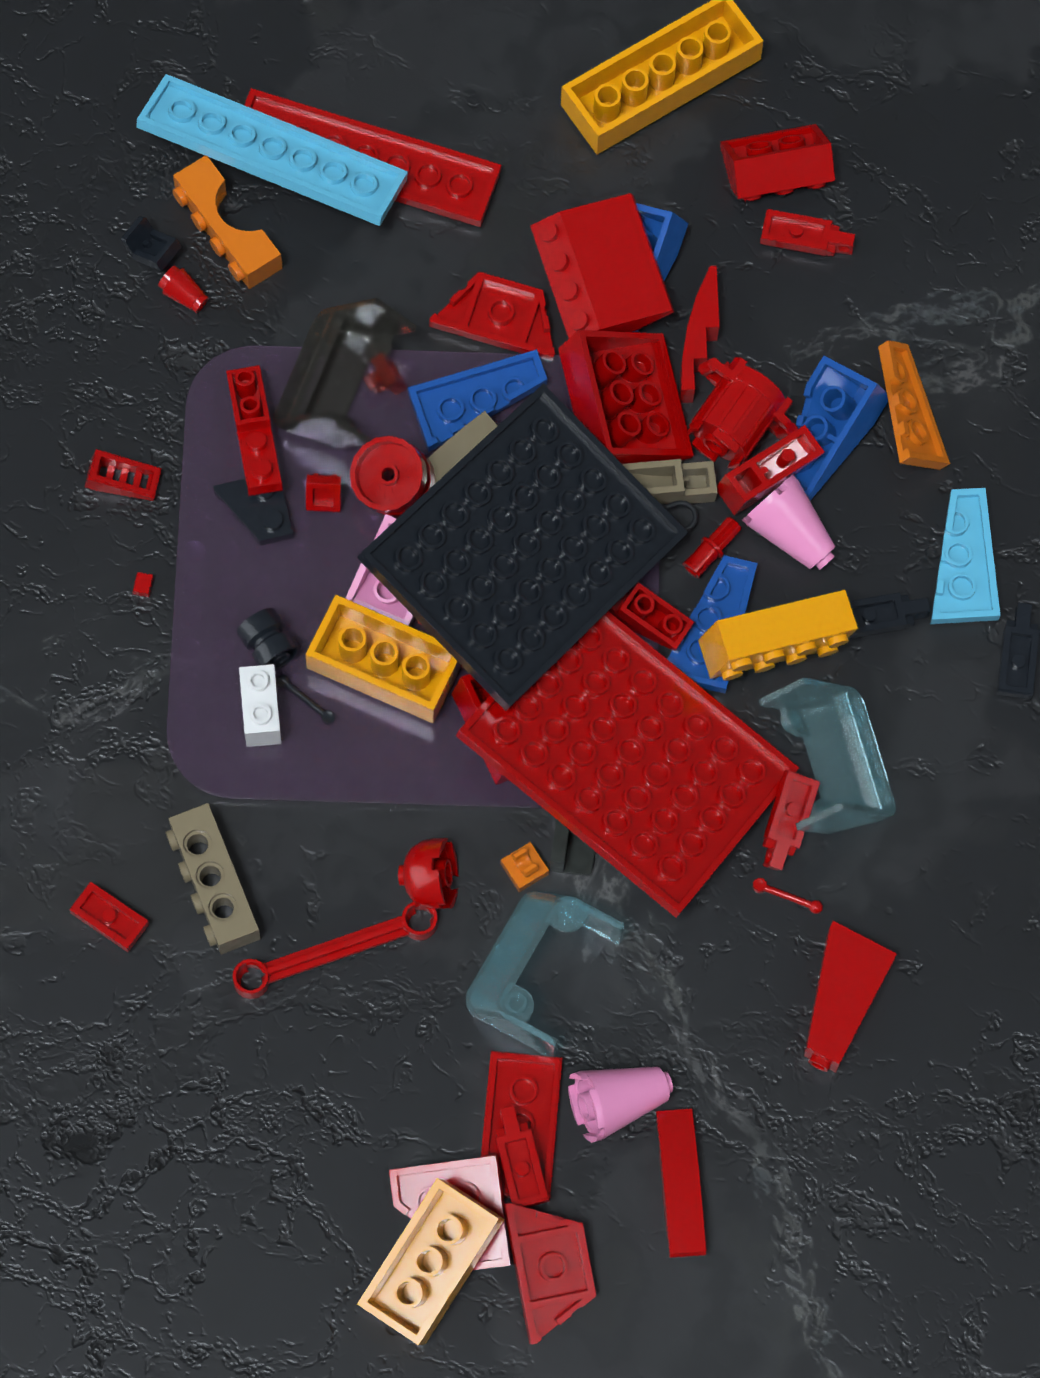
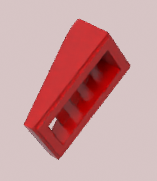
M96 449L91 459L84 488L153 501L162 468ZM101 467L107 468L105 477L99 475ZM115 469L121 470L119 481L112 479ZM128 472L135 473L132 485L126 483ZM142 474L149 475L145 489L139 487Z

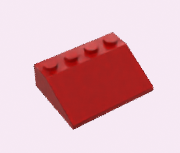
M632 193L559 211L530 225L568 338L578 330L633 332L674 313L670 297Z
M578 330L558 348L574 415L621 464L673 459L685 460L691 459L694 456L663 333Z

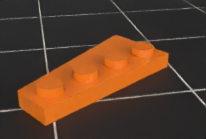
M888 340L878 346L899 462L905 465L941 470L948 466L950 462L909 345Z

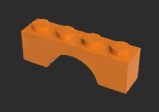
M203 156L173 175L175 189L172 192L181 207L187 205L192 212L191 219L200 232L205 230L210 236L209 242L215 253L219 257L224 255L230 263L228 268L236 281L242 280L248 289H251L282 269L281 253L263 229L255 231L238 230L229 226L220 217L218 209L222 200L227 195L224 177L208 156Z

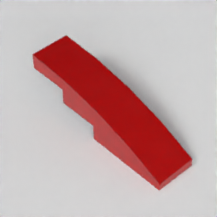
M717 266L709 267L697 293L687 325L680 370L681 403H693L695 393L694 372H699V365L707 361V341H717L718 339Z
M692 1109L656 1111L659 1160L663 1186L662 1197L669 1257L706 1255Z

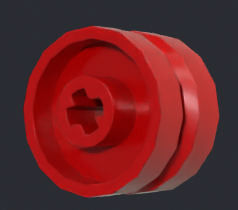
M393 436L376 437L362 445L353 457L350 468L351 487L357 498L382 515L387 514L394 518H399L435 484L434 468L427 455L406 440Z

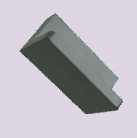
M556 819L549 871L591 876L595 851Z

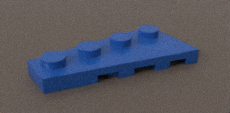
M536 349L408 387V395L428 453L443 445L482 412L486 411L492 417L532 394L543 383L547 385L548 379Z

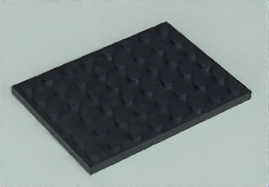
M543 383L369 544L357 558L506 711L688 532Z

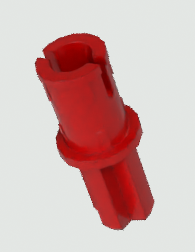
M726 518L709 538L703 537L701 539L702 543L682 565L692 576L700 578L717 557L722 558V550L738 534L741 526L733 518Z

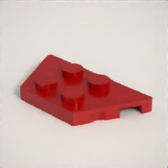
M478 272L468 281L467 286L463 290H459L449 299L447 306L438 314L434 313L429 320V327L521 354L537 349L540 359L552 363L555 358L544 291L542 289Z
M508 1202L503 1203L528 1340L529 1344L533 1345L540 1342L542 1337L558 1324L561 1325L570 1318L572 1313L578 1308L585 1306L596 1297V1290L583 1223Z

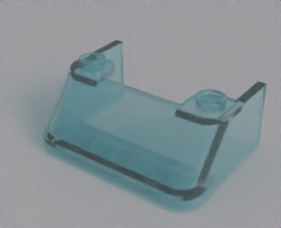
M801 678L759 699L760 706L780 709V720L785 731L796 737L803 738L815 780L820 781L818 790L821 799L814 802L809 818L796 823L797 830L830 834L879 822L895 814V800L863 698L855 688Z
M532 891L525 894L519 901L468 989L466 1007L470 1014L545 1056L555 1057L558 1040L527 1023L534 1010V1001L527 990L516 985L518 978L549 925L567 933L575 932L584 926L619 945L622 940L624 923L576 897Z

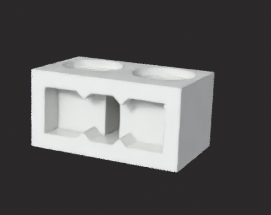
M274 664L239 667L246 746L282 744Z

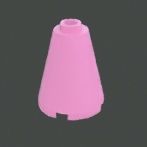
M794 474L742 519L747 526L808 569L816 566L821 570L835 557L831 551L836 546Z
M660 1067L578 1071L570 1074L569 1079H575V1084L568 1086L574 1118L578 1126L585 1124L589 1133L583 1135L591 1143L605 1139L669 1100L670 1093L673 1091L670 1075L667 1072H663Z

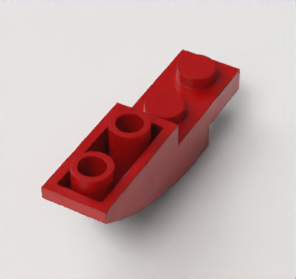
M260 365L227 370L228 386L248 495L282 491V481Z
M639 582L609 610L611 614L632 631L674 651L694 623L693 620Z

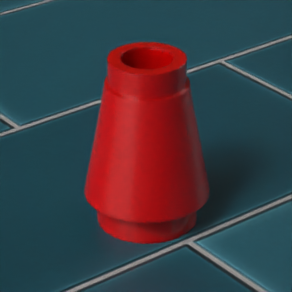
M175 265L172 266L158 283V287L163 290V295L193 310L195 313H198L209 300V297L205 295L184 268L179 269Z

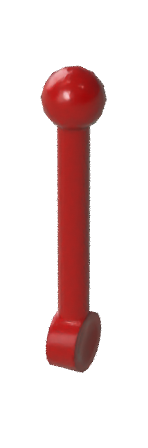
M757 878L753 882L752 887L756 893H763L764 891L805 906L813 914H818L823 910V905L819 900L811 902L769 886L763 878Z

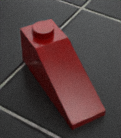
M806 425L725 474L717 485V492L735 516L764 498L783 484L792 474H797L825 452Z

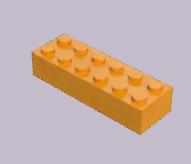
M711 0L563 85L561 90V106L598 155L760 61L764 41L733 0Z

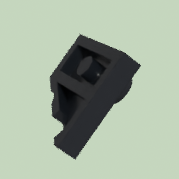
M246 479L213 486L215 496L225 503L232 511V515L236 520L249 530L250 535L260 546L294 538L283 491L249 496Z

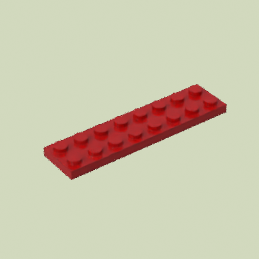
M253 88L250 89L244 106L408 171L407 181L397 196L396 202L481 227L502 171L501 164Z

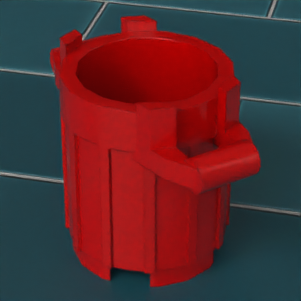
M735 357L731 363L726 361L725 364L721 363L717 358H711L701 363L698 370L715 388L691 420L687 434L693 432L695 438L691 444L706 458L713 462L718 457L731 461L728 468L734 469L747 460L767 430L775 434L780 440L797 430V426L785 415L793 401L788 396L785 399L781 390L769 378L746 366L747 361L743 358Z

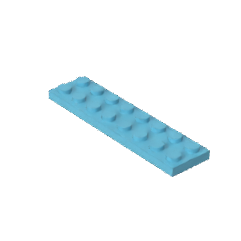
M165 74L137 118L136 128L378 226L382 224L407 181L408 171L168 74Z

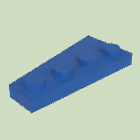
M726 555L723 556L699 603L689 617L694 621L693 625L675 651L672 650L667 660L704 689L725 694L728 681H723L722 677L710 679L698 640L717 620L745 614L757 568V563Z

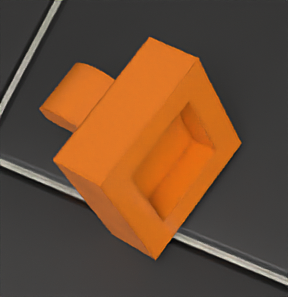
M531 842L500 860L501 866L518 892L549 875V869Z

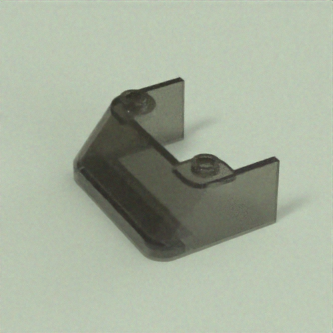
M378 298L322 310L312 322L274 412L273 423L286 432L335 449L360 446L369 442L371 438L356 429V422L347 416L349 408L368 363L385 358L392 349L394 336L415 332L417 326Z

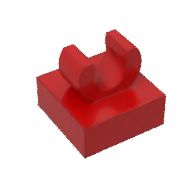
M319 473L307 475L306 510L340 512L341 476H337V474L324 476L319 475Z

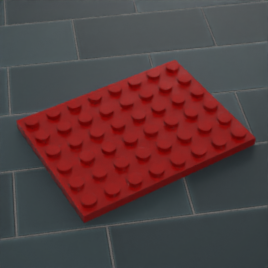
M609 611L509 709L505 711L490 695L456 734L457 738L675 918H677L774 800L783 772L789 770L796 773L799 769L791 760Z

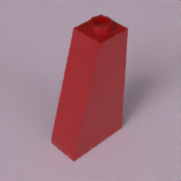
M835 921L832 922L826 937L804 1056L809 1058L808 1062L818 1070L828 1072L830 1069L836 1073L886 978L897 953Z

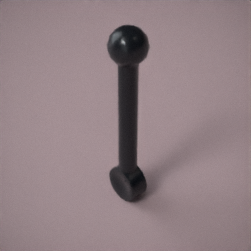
M281 674L276 680L277 685L281 688H287L318 713L323 724L332 725L335 722L333 711L322 709L290 682L288 675Z

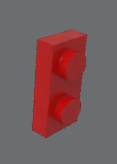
M92 882L88 884L70 908L72 915L126 952L131 950L149 925L147 919Z

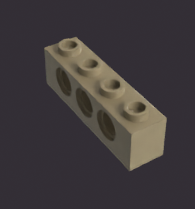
M209 804L201 805L168 818L171 830L165 833L172 851L179 849L183 861L178 863L184 882L192 881L196 893L190 895L198 915L204 913L209 925L204 926L203 929L210 947L217 945L222 955L261 940L258 926ZM198 842L208 846L207 850L199 855L189 851L190 847ZM208 874H216L221 878L218 884L214 886H206L202 883V880ZM226 905L233 909V913L227 918H219L214 914L215 910L220 906Z

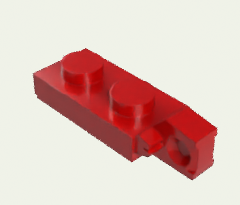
M768 209L766 211L760 244L822 256H834L835 253L852 255L855 234L839 231L840 227L833 225L831 220Z
M789 770L783 772L763 836L762 846L768 848L763 866L782 871L787 855L793 856L795 850L800 849L820 781Z
M514 1105L501 1108L500 1116L503 1128L495 1130L496 1144L511 1203L530 1207L549 1202L531 1129L528 1128L527 1122L518 1124Z

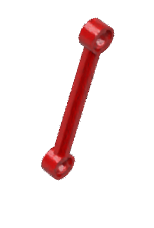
M411 902L403 910L402 916L266 963L256 959L243 960L237 964L233 971L235 990L244 998L255 999L267 991L270 983L406 936L414 940H426L437 929V912L433 908H425ZM415 910H424L431 914L430 927L427 930L415 931L410 928L409 921L416 914ZM247 968L259 969L264 974L262 985L259 988L247 990L241 986V978L248 972Z

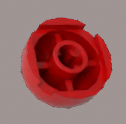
M433 838L417 843L407 853L404 865H400L398 868L400 886H405L406 893L411 900L422 907L451 909L455 905L458 888L451 890L453 876L458 877V863L454 845L452 842H447L448 838Z

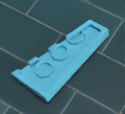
M986 488L952 489L949 497L930 624L999 620L1001 615Z

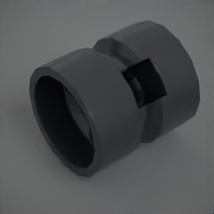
M265 608L256 612L243 621L237 629V635L248 650H254L252 656L258 666L274 664L276 671L290 663L300 652V646L294 637L287 631H283L285 623L275 608Z

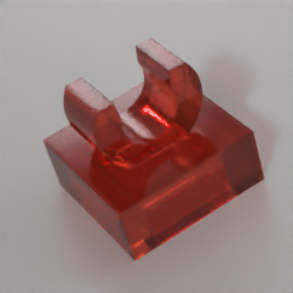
M381 352L370 359L376 371L369 373L363 378L370 391L373 390L377 395L388 388L398 395L408 388L394 362Z

